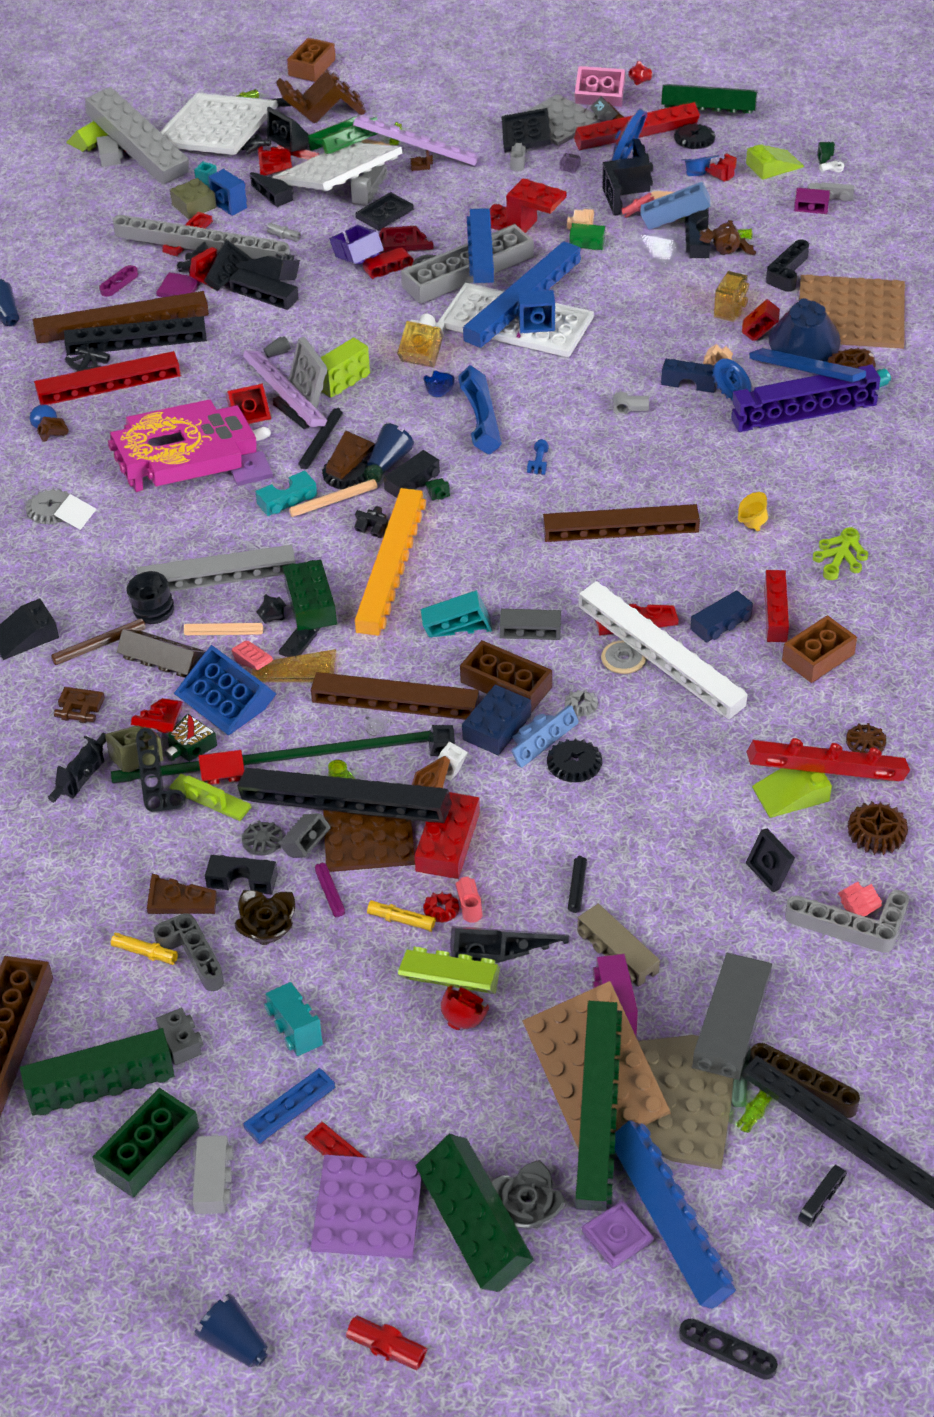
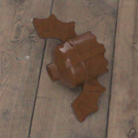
M731 220L721 224L717 229L714 228L713 231L707 228L705 232H700L701 237L699 240L710 243L713 239V244L721 255L731 254L739 246L747 254L756 255L757 253L753 249L754 245L747 243L745 238L740 239L738 229Z

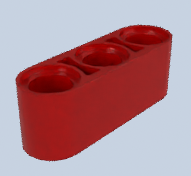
M397 248L366 259L362 267L374 279L393 271L402 270L408 266L411 267L414 260L404 248Z

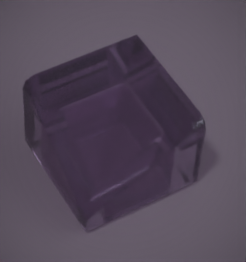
M565 153L560 160V171L575 174L580 166L579 155Z

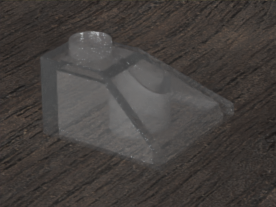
M642 234V240L659 264L668 265V262L673 263L680 249L675 240Z

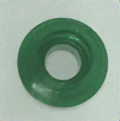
M375 464L368 466L364 471L365 477L368 480L374 479L376 483L380 482L383 477L381 467Z

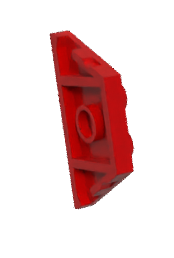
M263 146L258 148L261 175L266 176L292 168L291 154L286 148L271 147V150H263Z

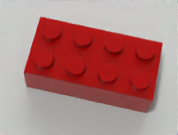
M449 792L452 805L445 823L426 821L415 853V871L459 879L479 818L480 798Z

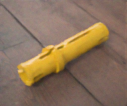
M370 900L367 907V914L385 918L388 922L396 921L432 932L436 922L435 917L400 909L394 904L387 905Z
M115 932L111 938V946L149 957L148 959L151 961L158 960L174 965L178 958L177 951L161 947L159 943L144 942Z

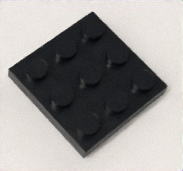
M548 108L501 116L505 153L511 152L512 146L516 143H522L526 149L552 144Z

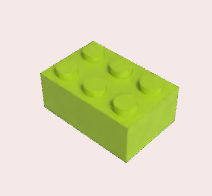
M354 337L320 357L327 366V374L324 377L321 392L330 398L339 395L343 390L353 386L357 381L366 378L370 374L368 346Z

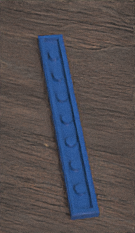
M761 348L749 352L750 359L849 382H855L866 377V370Z

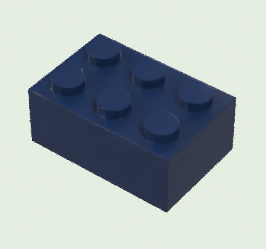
M495 684L462 723V739L499 756L513 739V736L518 733L519 729L531 717V700Z

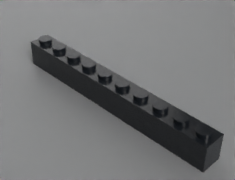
M246 768L237 785L241 799L251 802L445 823L452 805L449 790L440 787L259 768Z

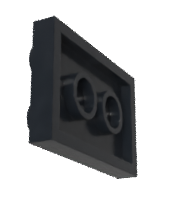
M389 192L355 212L356 219L379 231L414 210V205Z

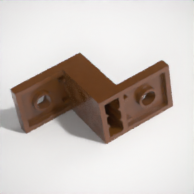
M326 70L303 94L298 89L295 91L287 80L283 81L279 78L276 81L282 98L313 124L317 123L340 99L360 115L366 112L364 103L360 99V94L356 90L352 91L345 81H340L339 76L335 72L331 73L329 70Z

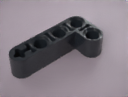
M803 239L796 240L768 265L766 283L786 292L794 291L797 282L795 270L807 260L809 242Z
M149 728L140 729L136 735L145 808L152 813L175 811L184 808L187 798L183 792L179 790L164 791L157 735ZM146 733L152 737L148 742L149 747H154V750L147 749L146 743L141 740L145 737ZM149 754L154 755L155 762L150 766L145 765V756ZM149 776H156L158 779L154 787L147 786L146 781ZM175 794H179L182 797V802L177 806L171 804V797ZM153 797H158L160 805L152 809L149 806V801Z

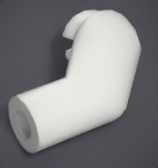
M831 161L820 164L819 169L821 172L830 170L840 173L844 169V164Z
M266 427L252 430L256 436V441L263 440L271 435L270 429Z

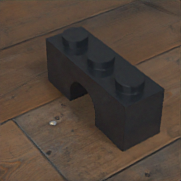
M210 855L205 872L206 886L211 889L229 890L233 880L247 878L249 879L250 890L272 895L278 875L276 861Z

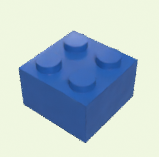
M225 169L208 176L210 189L215 193L217 207L231 216L247 209L246 186L242 179Z
M554 290L518 292L520 333L555 331Z

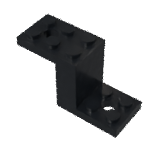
M639 138L633 139L632 158L603 162L602 190L613 216L620 215V210L623 207L622 200L620 199L621 195L650 192V186H653L651 176L653 163L649 161V154L645 152V146Z

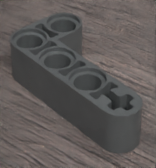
M188 913L180 914L154 927L155 941L161 947L174 949L182 945L206 990L218 991L224 985L222 968L193 915Z

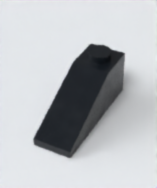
M254 172L250 173L251 186L276 207L293 201V188L283 180Z

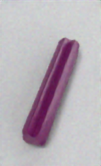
M324 862L316 864L315 872L334 917L345 915V908L327 865Z

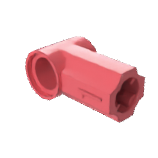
M468 876L462 877L455 883L462 908V917L467 922L475 923L482 918L481 898L478 895L475 880Z

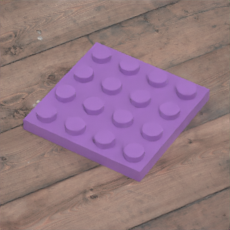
M324 1155L311 1251L413 1259L422 1178L415 1166L419 1161Z

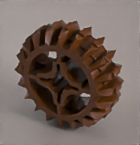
M859 347L838 351L837 354H832V357H829L827 361L856 369L868 365L876 367L875 357L871 351L865 348L860 349Z
M873 801L869 805L863 803L861 807L856 806L854 812L850 814L847 824L848 837H851L852 843H857L858 849L864 846L865 853L871 849L874 855L877 851H881L884 856L886 850L893 853L895 848L899 850L901 844H904L906 841V835L908 834L907 819L904 818L902 812H898L897 807L891 808L890 803L887 805H882L881 801L878 804H875Z

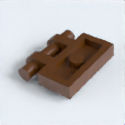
M64 687L58 700L59 707H63V709H55L54 717L61 718L64 721L72 719L79 720L80 723L85 724L86 722L94 723L96 715L89 713L90 711L99 712L105 699L104 692ZM72 709H77V710H81V711H80V712H75V711H72Z

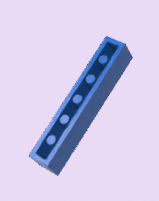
M490 208L470 209V216H466L470 277L473 276V283H494Z

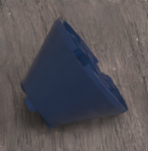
M802 298L799 302L795 303L779 319V322L772 327L769 334L771 350L827 362L828 358L832 357V354H837L840 348V334L825 311V307L807 298Z

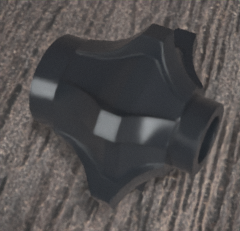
M265 594L263 602L256 613L265 624L273 620H284V607L287 605L280 596L275 598Z

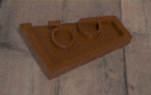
M345 430L326 465V473L342 479L373 451L375 443Z
M151 874L147 902L148 914H215L216 890L194 884L184 885L178 883V880L172 878L165 880L159 878L157 874Z

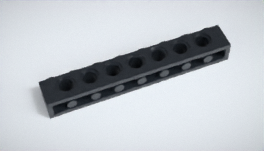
M204 316L64 330V344L67 356L79 355L76 354L77 347L87 350L93 348L95 352H109L207 341Z

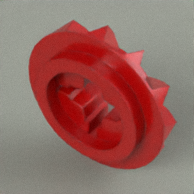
M441 891L440 894H435L433 892L431 897H426L423 904L424 914L435 917L436 922H448L454 919L459 912L458 899L454 898L451 893L444 894ZM437 902L445 905V911L440 906H437Z

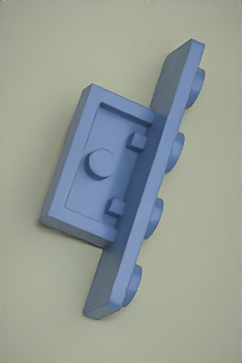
M568 705L555 716L539 714L534 717L531 723L519 729V732L513 736L514 741L518 745L511 750L519 767L523 768L579 723L572 706Z

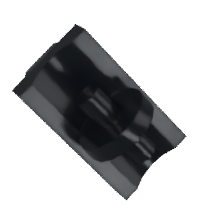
M376 506L373 510L368 509L367 513L356 510L354 514L357 519L354 526L355 530L365 533L368 526L372 527L371 535L381 539L388 526V519H386V514L382 513V508Z

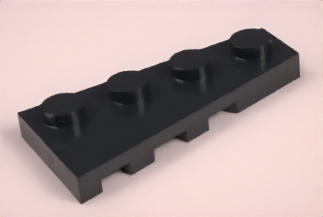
M226 239L218 251L204 282L214 290L219 291L239 269V267H236V264L252 260V258Z

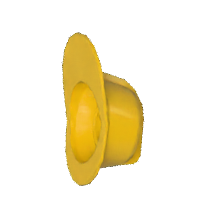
M754 492L747 495L741 501L738 509V521L749 529L754 528L756 531H760L761 525L768 520L767 496L763 492Z

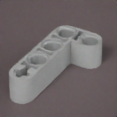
M387 165L374 166L371 171L365 172L363 176H358L351 180L353 204L367 206L373 200V195L377 193L379 184H382L387 175Z

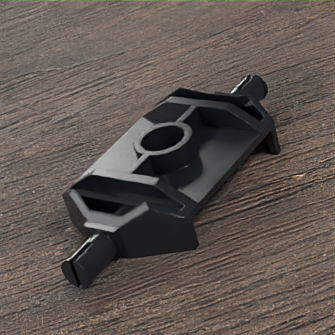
M102 733L97 740L84 736L88 743L81 748L73 761L68 763L67 768L57 767L55 789L48 796L51 802L55 803L60 795L74 799L87 780L105 762L103 745L106 743V733Z

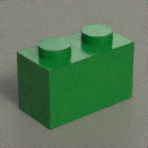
M572 223L569 243L582 249L603 250L606 226Z

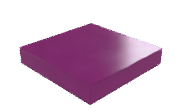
M169 272L156 291V295L168 297L195 292L201 282H198L189 275Z

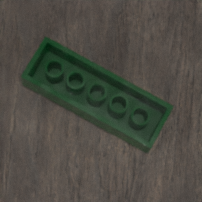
M663 84L661 104L665 105L664 108L675 107V105L679 106L695 102L698 110L711 108V111H721L722 109H727V112L736 113L737 110H743V113L752 114L757 109L758 90Z
M163 1028L20 1067L24 1091L32 1116H44L56 1109H69L78 1103L85 1101L94 1102L103 1096H116L125 1090L132 1088L141 1089L147 1084L154 1082L163 1083L175 1077Z
M449 1133L415 1166L480 1289L499 1292L534 1261V1258L468 1139Z

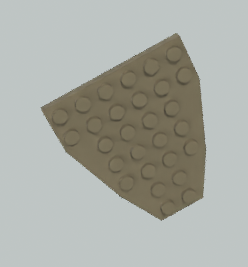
M697 1035L638 1041L671 1114L645 1125L651 1133L650 1138L652 1142L659 1147L665 1159L672 1162L721 1170L734 1078L692 1068L694 1050L699 1038Z

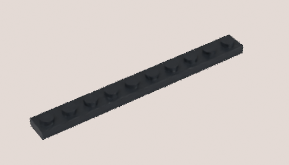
M756 1056L743 1070L742 1077L934 1210V1177L760 1057Z

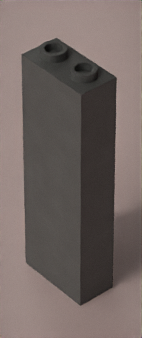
M726 952L694 1050L692 1068L740 1080L769 984L772 963Z

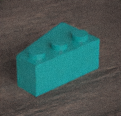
M477 590L420 609L422 624L429 638L455 635V632L463 631L472 634L474 630L484 629L487 632H493L490 614Z
M292 982L265 993L267 1003L264 1006L269 1016L273 1015L276 1019L274 1020L275 1027L279 1034L283 1032L286 1036L284 1041L289 1051L294 1050L298 1057L323 1045L320 1019L317 1015L311 1016L309 1013L311 1007L309 1004L304 1005L302 995Z

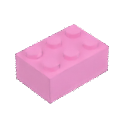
M579 66L575 88V103L593 105L602 96L613 106L622 107L625 69Z

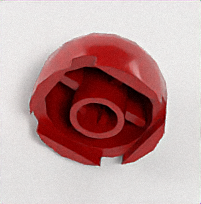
M448 986L441 1000V1012L448 1021V1026L455 1030L472 1029L481 1024L489 1011V1005L487 1004L484 1007L482 1005L483 999L465 988L460 987L457 991L452 990L454 986Z

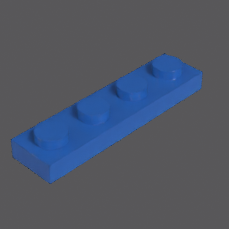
M318 1068L243 1123L244 1129L260 1144L336 1088L335 1082L321 1068Z

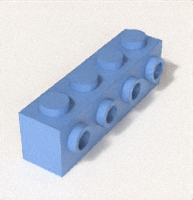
M702 181L642 204L641 216L649 230L658 228L663 224L674 222L679 218L690 216L692 213L711 207L710 195Z

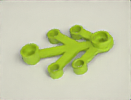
M847 527L843 529L840 536L819 541V548L824 551H815L813 553L812 559L814 562L820 563L824 561V558L835 556L832 563L825 565L823 568V577L825 579L835 580L838 578L839 566L843 558L849 563L852 573H860L862 571V564L857 562L849 550L851 545L856 551V558L859 561H866L868 559V552L858 542L860 535L857 529ZM842 543L841 546L830 549L831 545Z

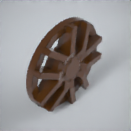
M858 723L857 726L848 730L846 735V744L853 752L868 753L865 752L867 748L870 750V748L876 747L882 752L886 746V734L884 735L881 728L878 729L871 726L870 723H867V725ZM859 746L863 747L861 751L857 749Z

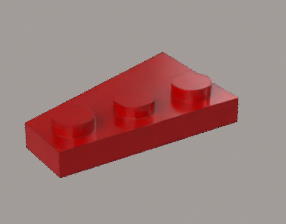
M162 698L152 704L150 710L144 709L140 712V716L134 715L131 718V725L157 729L163 733L173 732L182 710L183 701Z

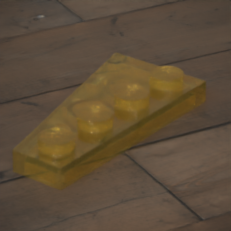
M336 649L275 659L259 670L253 669L252 675L261 682L313 683L316 672L335 674Z

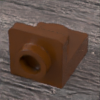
M426 150V157L410 158L411 171L430 170V165H433V155L429 154V150Z
M43 417L37 427V432L42 442L47 441L50 435L65 436L69 432L63 418Z

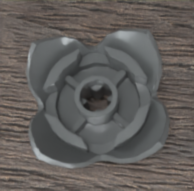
M541 1160L526 1164L520 1169L516 1177L501 1175L491 1180L517 1228H540L543 1223L554 1218L565 1205L563 1194L553 1189L551 1173Z

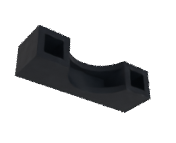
M709 207L703 211L700 210L692 213L690 216H685L686 253H689V258L710 257V243L699 240L701 237L700 231L708 228Z

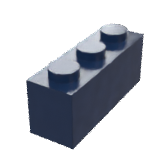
M736 590L691 616L690 630L706 643L712 639L716 640L722 633L727 630H733L739 623L747 622L752 616L753 603Z

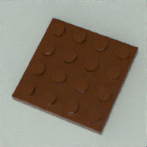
M323 810V817L331 827L324 835L325 858L329 872L415 865L412 823L410 819Z

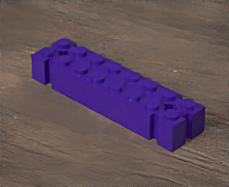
M873 365L858 367V369L866 370V377L855 382L816 375L754 387V390L751 392L748 389L733 391L732 403L735 408L732 409L731 420L738 432L753 430V427L764 428L856 410V407L860 406L863 408L876 406L878 394L875 390H879L881 378Z

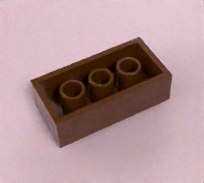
M481 640L460 664V683L486 694L496 684L530 699L532 713L552 688V670Z

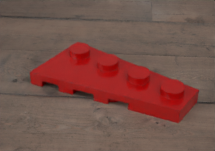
M629 604L630 607L635 608L642 616L650 619L659 628L678 625L679 619L674 605L648 604L647 607H640L637 604ZM595 620L599 636L614 634Z

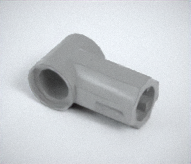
M516 143L512 146L510 154V168L516 172L522 171L525 168L526 147L522 143Z
M617 392L613 396V411L616 415H626L629 411H649V396H629L625 392Z

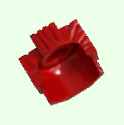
M726 153L724 154V159L720 157L717 165L712 163L710 168L706 167L705 171L721 181H729L734 177L737 158Z

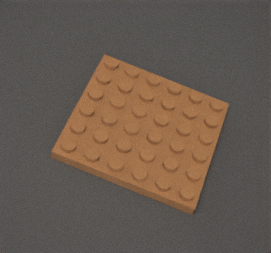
M811 274L801 275L799 300L807 298L825 307V311L840 334V345L904 349L905 281L865 279L862 277L848 278L845 276L832 277L828 275L815 276Z

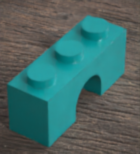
M305 470L288 477L290 486L288 489L279 490L270 484L255 491L257 505L267 516L278 514L286 508L295 506L305 500H311L317 496L316 482Z

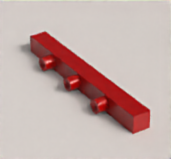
M797 738L791 739L789 744L752 740L746 751L750 765L898 782L904 781L910 771L906 758L882 755L881 751L877 748H870L868 753L844 751L841 745L837 743H832L828 749L803 746V742Z

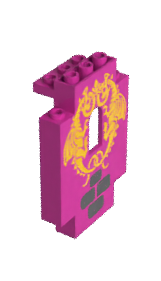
M211 399L128 416L126 417L124 429L110 432L108 446L110 451L114 452V459L118 462L121 473L127 477L129 486H133L134 490L139 492L143 490L142 477L148 476L149 480H152L156 487L242 468L241 455L256 452V436L238 405L216 410ZM179 432L185 440L161 446H152L147 443L152 438Z

